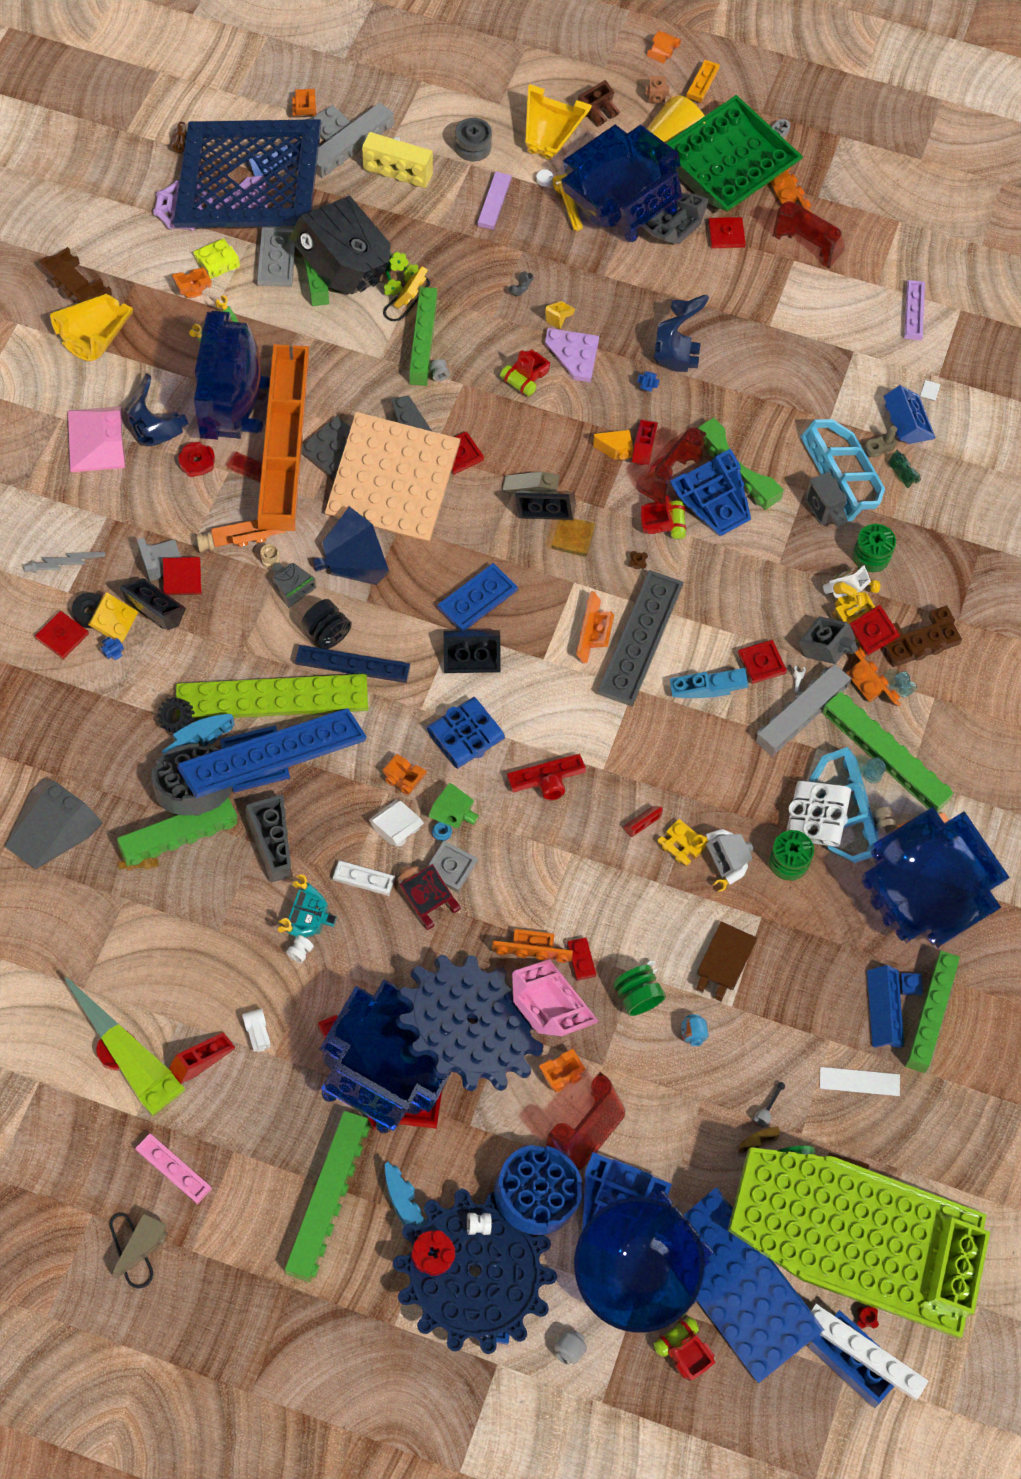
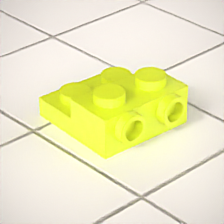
M224 238L193 251L194 257L200 266L205 268L210 279L240 267L238 255Z

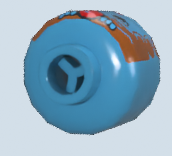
M693 1014L686 1016L685 1020L682 1021L683 1041L691 1046H700L707 1040L709 1034L707 1021L704 1018Z

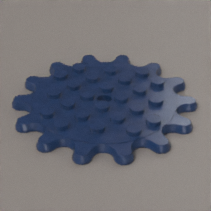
M440 955L434 960L436 972H429L421 966L412 968L410 975L417 983V988L403 987L397 991V998L408 1005L410 1012L399 1015L396 1018V1025L401 1029L411 1030L415 1034L416 1040L408 1048L412 1056L429 1055L434 1059L435 1065L432 1072L436 1078L444 1079L449 1073L455 1072L461 1076L463 1087L468 1091L476 1090L478 1081L482 1078L488 1079L495 1089L503 1091L508 1085L507 1072H514L521 1078H528L530 1076L531 1067L524 1059V1056L527 1054L540 1056L543 1053L544 1046L532 1037L530 1031L535 1029L532 1028L530 1022L513 1002V989L509 988L505 983L506 970L504 968L498 967L492 973L484 972L479 968L478 960L473 955L465 957L461 967L453 965L447 956ZM467 1018H475V1024L468 1022Z
M458 1189L454 1195L455 1203L452 1208L444 1209L437 1201L429 1200L424 1206V1211L428 1216V1223L423 1227H417L413 1224H407L403 1227L402 1235L411 1243L412 1248L421 1234L428 1231L444 1232L454 1245L455 1259L445 1273L431 1276L430 1274L420 1272L414 1266L411 1253L395 1257L392 1263L393 1268L398 1272L406 1273L410 1278L409 1286L399 1292L398 1301L405 1306L417 1304L422 1308L423 1315L417 1323V1328L422 1334H429L437 1327L444 1328L448 1334L447 1347L451 1351H459L464 1341L472 1337L478 1340L480 1348L485 1354H492L497 1348L496 1338L500 1333H508L515 1341L522 1342L527 1337V1330L523 1324L524 1316L534 1314L544 1317L548 1313L549 1306L539 1297L538 1290L542 1285L554 1284L557 1280V1274L553 1269L543 1267L540 1264L539 1257L543 1252L549 1250L551 1242L546 1236L532 1237L508 1223L497 1207L494 1192L488 1195L485 1203L477 1205L472 1202L470 1194L466 1189ZM468 1213H476L477 1215L490 1213V1235H483L482 1233L468 1235ZM430 1248L428 1256H433L435 1259L437 1258L438 1251ZM477 1266L480 1269V1275L474 1277L470 1274L469 1268Z

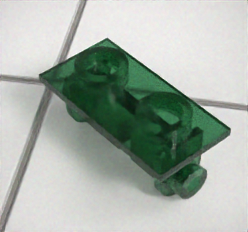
M896 450L888 463L905 486L909 488L913 482L918 483L921 481V475L913 467H910L911 464L905 457V454Z

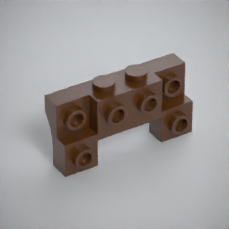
M68 247L53 256H46L39 261L41 268L52 278V285L55 288H59L66 299L69 298L73 303H81L104 294L112 295L111 288L109 286L106 288L101 278L89 285L88 280L75 269L80 264L79 257L77 255L73 256Z
M947 605L930 611L928 617L933 625L903 634L898 623H893L900 637L885 646L889 661L893 667L914 660L920 661L928 655H937L943 650L960 645L962 638L954 625L955 619Z

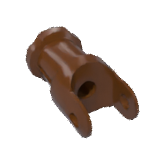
M181 121L178 122L177 128L173 131L172 135L174 140L171 144V149L176 153H182L185 149L187 131L185 129L186 124Z

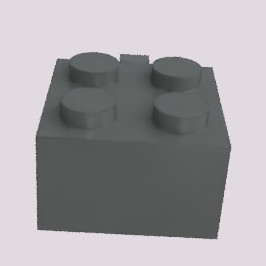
M830 472L810 479L805 500L818 522L824 526L834 523L836 527L845 525L847 517L844 507L847 497L838 487L836 478L832 477Z
M821 616L816 619L799 640L806 658L836 664L844 653L854 654L858 649L854 641L856 638L852 628L847 622Z

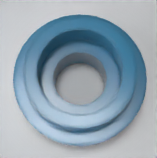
M439 822L434 825L432 833L435 839L445 841L451 837L452 828L447 824ZM444 830L446 833L440 834L439 831Z

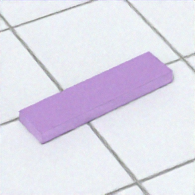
M495 172L478 220L479 227L494 230L512 175Z
M907 281L904 339L922 341L925 282Z

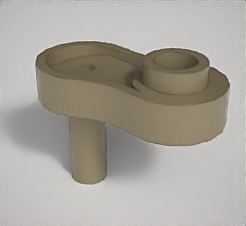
M891 426L888 434L886 433L879 438L867 441L864 448L865 453L870 457H879L885 452L893 451L897 444V439L894 437L897 427Z

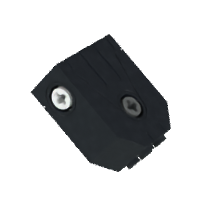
M350 195L301 215L289 237V240L330 288L349 294H355L358 291L361 293L369 286H376L380 282V277L386 271V266L389 263L391 243Z

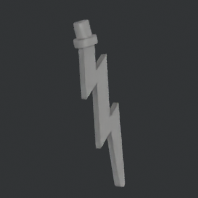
M105 552L65 553L67 557L42 558L45 563H35V561H32V564L24 566L26 572L61 570L58 565H85V562L81 559L105 557L106 554Z

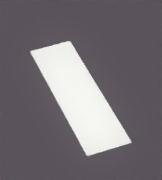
M820 1067V1089L900 1096V1074Z

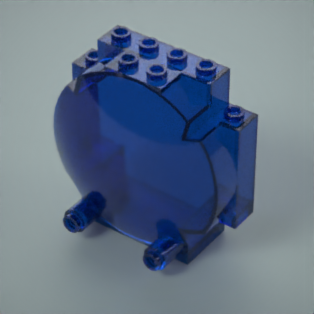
M614 124L562 160L565 173L567 174L561 179L563 189L567 195L575 200L580 214L595 225L606 228L613 226L622 228L625 239L629 242H635L638 238L637 229L663 210L668 214L676 213L678 209L677 201L683 197L678 172L675 170L681 166L678 152L641 124L629 133H626Z
M207 312L195 367L197 386L194 405L200 438L218 440L219 437L241 439L242 432H262L263 421L249 417L256 404L259 390L270 387V377L268 375H261V360L254 335L247 323L231 322L230 312Z
M934 807L873 843L870 847L872 849L870 852L875 859L876 866L862 875V883L867 890H871L872 895L870 898L872 900H870V903L876 911L879 910L883 917L881 919L885 926H890L892 930L896 929L897 937L901 941L904 940L906 944L923 935L933 946L936 945L939 948L1001 908L991 892L1002 886L1010 877L965 811L944 823Z
M383 979L374 996L366 990L355 986L319 1050L323 1051V1062L331 1070L321 1087L323 1099L327 1102L339 1099L377 1121L376 1127L380 1133L394 1131L405 1113L417 1115L423 1110L430 1112L451 1074L449 1073L444 1079H438L432 1072L435 1062L431 1056L422 1055L415 1057L409 1053V1045L415 1042L416 1036L411 1030L399 1028L396 1025V1018L399 1015L408 1014L410 1009L406 1003L401 1002L396 996L400 988Z

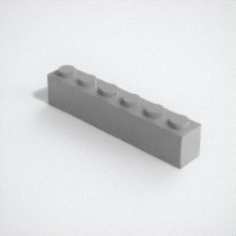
M378 103L322 144L318 151L316 174L323 178L339 165H342L351 156H354L362 149L369 132L381 135L386 130L391 129L394 125V113L382 103Z
M834 664L831 668H825L820 674V678L817 680L813 679L809 683L808 689L800 691L792 703L788 702L779 715L775 714L767 726L763 725L757 731L756 743L773 757L824 710L825 704L840 691L844 692L849 687L851 677Z

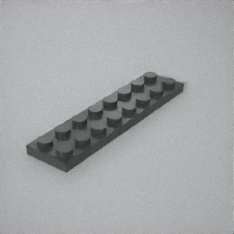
M649 570L598 689V695L632 707L634 706L683 588V581Z

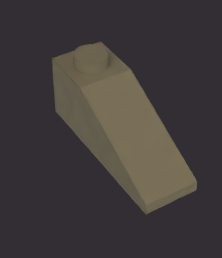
M547 472L505 476L502 493L515 495V492L519 490L558 491L560 475Z
M145 1214L142 1215L113 1270L114 1278H119L154 1252L159 1244H164L168 1236L166 1224Z

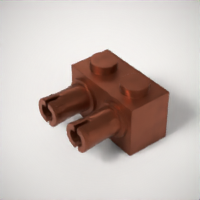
M606 80L580 94L578 97V101L592 105L586 117L591 115L598 126L603 125L607 121L599 110L600 108H605L611 118L616 117L620 113L612 102L615 92Z

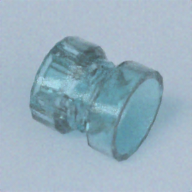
M907 671L899 673L891 681L895 687H898L899 694L902 697L909 696L918 688L915 682L910 680V675Z
M878 758L870 759L864 771L865 780L869 783L880 782L886 770L885 763Z

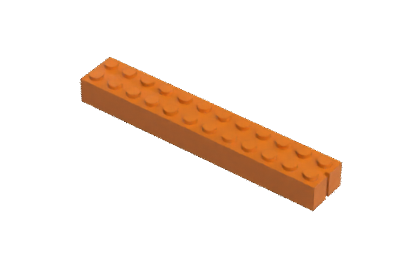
M273 344L258 505V529L295 531L309 370V346L293 345V360H291L289 345Z

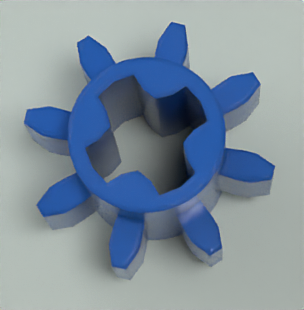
M644 371L643 375L639 374L637 383H641L639 388L652 392L653 387L657 388L660 381L656 379L657 374L649 371Z
M109 636L102 641L104 645L100 649L107 659L117 660L123 656L121 651L124 650V647L118 638L113 639Z

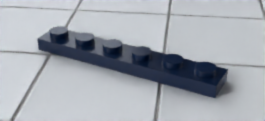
M299 645L295 660L296 665L348 674H365L367 677L407 683L410 671V663Z

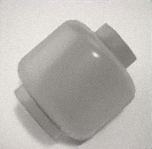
M569 1331L564 1332L554 1346L555 1356L566 1365L576 1364L587 1350L584 1336L577 1331L573 1333Z

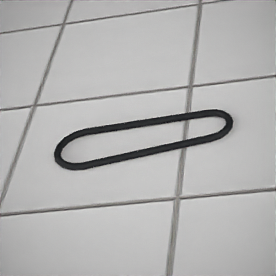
M426 277V280L428 282L426 287H429L430 280ZM398 294L384 308L383 314L385 318H387L390 321H400L415 305V303L419 299V296L414 300V302L410 305V307L405 311V313L400 318L392 319L387 316L386 310L390 305H392L396 301V299L399 296Z
M124 1213L115 1214L109 1223L119 1258L122 1254L113 1228L114 1219L119 1216L125 1217L132 1232L135 1230L130 1218ZM148 1257L144 1259L150 1270V1278L145 1284H133L129 1279L128 1273H124L126 1281L133 1288H144L153 1279V1268Z

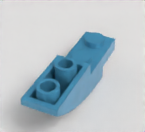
M745 668L710 675L707 672L670 679L672 696L676 698L719 697L731 695L730 691L749 688Z
M231 714L211 716L189 724L173 734L175 742L162 751L163 754L187 744H198L200 742L204 747L208 744H213L223 733L231 731L235 725L233 716Z
M386 1162L385 1179L387 1191L400 1221L404 1226L407 1224H413L417 1227L425 1226L428 1223V1218L425 1220L420 1214L422 1212L420 1207L415 1202L411 1203L415 1199L414 1187L408 1180L405 1182L401 1178L402 1173L395 1164L392 1166L389 1162Z

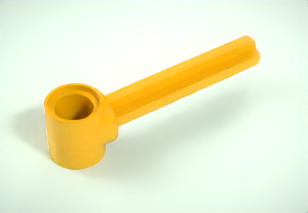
M570 173L553 176L554 190L562 195L573 230L579 231L583 228L571 193L573 188L572 176Z

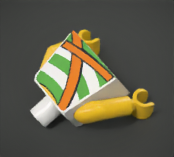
M865 565L835 575L829 583L823 585V588L827 595L833 593L835 598L846 595L852 598L856 597V604L864 606L868 602V594L860 591L867 585H870L869 591L878 593L881 584L877 580H870Z

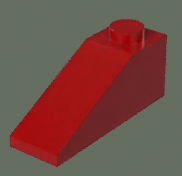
M640 420L632 462L638 465H650L658 422Z
M222 1032L176 1054L169 1070L179 1083L182 1084L198 1076L232 1052L235 1046L226 1034Z

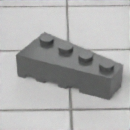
M409 395L392 399V413L395 422L432 431Z
M283 794L246 805L245 817L271 883L289 878L291 861Z

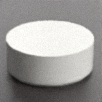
M540 170L537 173L536 181L540 186H549L553 182L551 171Z

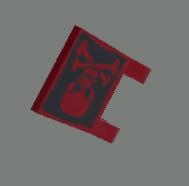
M433 864L399 884L426 930L435 926L428 913L447 902L452 913H456L461 909Z

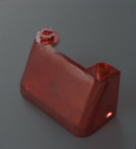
M785 202L778 209L773 237L779 240L785 235H789V238H792L795 234L822 248L820 251V256L824 257L822 265L829 269L845 249L841 230L794 202Z
M692 427L671 439L639 476L636 482L637 490L655 502L665 503L667 484L673 475L672 467L677 461L684 465L690 460L698 463L703 456L707 433Z
M601 1072L597 1074L591 1083L592 1091L590 1095L594 1097V1105L576 1128L573 1129L566 1123H560L547 1136L546 1146L553 1147L569 1157L578 1171L588 1164L592 1153H597L625 1117L626 1110L609 1078Z

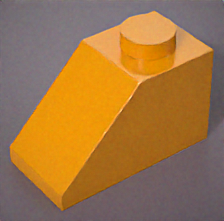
M629 430L594 434V448L614 460L632 458L633 444Z

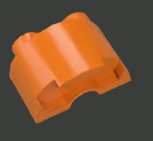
M658 31L652 39L654 44L650 50L648 49L647 57L664 64L667 59L671 58L673 50L679 47L681 39L666 32Z
M295 89V96H292L293 117L316 116L315 89Z
M204 267L193 269L189 274H184L183 272L172 274L181 295H186L187 298L201 296L202 291L207 286L210 288L212 284Z
M397 753L383 769L386 776L385 781L390 786L396 785L406 795H409L427 774V770L418 765L413 766L407 759Z
M574 1049L561 1054L555 1060H549L539 1065V1070L555 1093L563 1090L566 1087L565 1085L570 1082L572 1084L579 1082L583 1078L581 1074L586 1070Z

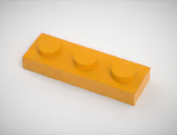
M704 60L687 92L686 98L702 103L719 71L720 64Z

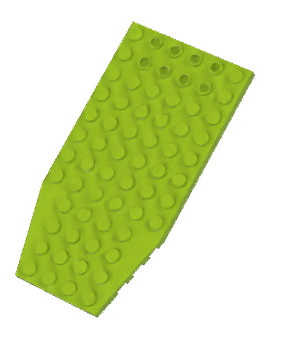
M749 1148L747 1151L728 1227L730 1233L801 1281L958 1339L963 1337L966 1317L975 1313L990 1237V1231L984 1229L987 1214L836 1157H822L814 1154L804 1155L796 1154V1152L786 1153L760 1148Z

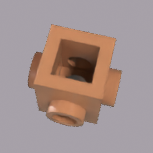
M649 76V84L646 85L645 90L646 96H649V103H665L666 96H669L666 76Z

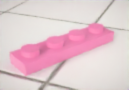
M149 1134L135 1148L143 1158L197 1205L212 1190L210 1185L153 1135Z

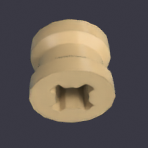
M212 532L207 533V535L197 534L200 553L205 550L215 551Z

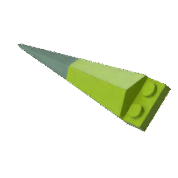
M65 977L67 985L98 1032L139 1102L152 1117L185 1091L184 1086L179 1083L163 1063L70 979Z

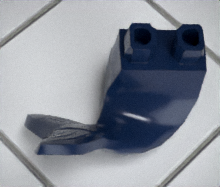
M702 295L689 301H672L671 309L677 317L658 324L654 359L659 365L676 372H688V368H698L699 357L690 356V354L699 355L701 343L691 342L692 338L682 335L678 332V328L685 320L695 315L706 305L709 299L708 295Z
M148 373L144 375L136 393L125 408L138 441L146 447L171 440L183 433L182 428L189 424L185 414L179 415L174 411L171 414L162 413L155 415L149 411L145 404L151 383V375Z

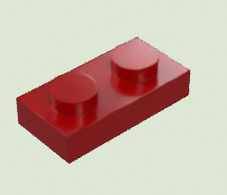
M587 937L567 941L568 950L573 951L571 962L576 981L596 977V970Z

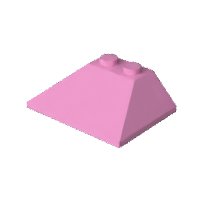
M122 406L68 411L71 472L125 468V453L122 441Z
M550 959L515 970L512 973L513 1002L537 1033L564 1036L598 1022V1019Z

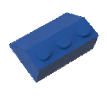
M899 385L883 396L886 402L885 407L891 415V423L897 427L896 436L900 441L913 444L936 438L921 398L917 393Z

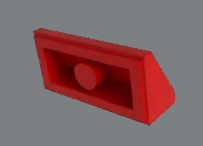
M652 806L625 824L623 829L630 837L635 836L660 819L663 808Z

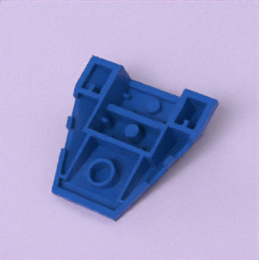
M731 449L717 455L713 460L687 474L684 473L669 481L677 497L719 536L751 520L748 501L743 488L744 482L740 474V464Z
M593 1152L585 1171L582 1241L622 1257L663 1207L672 1184L629 1164Z

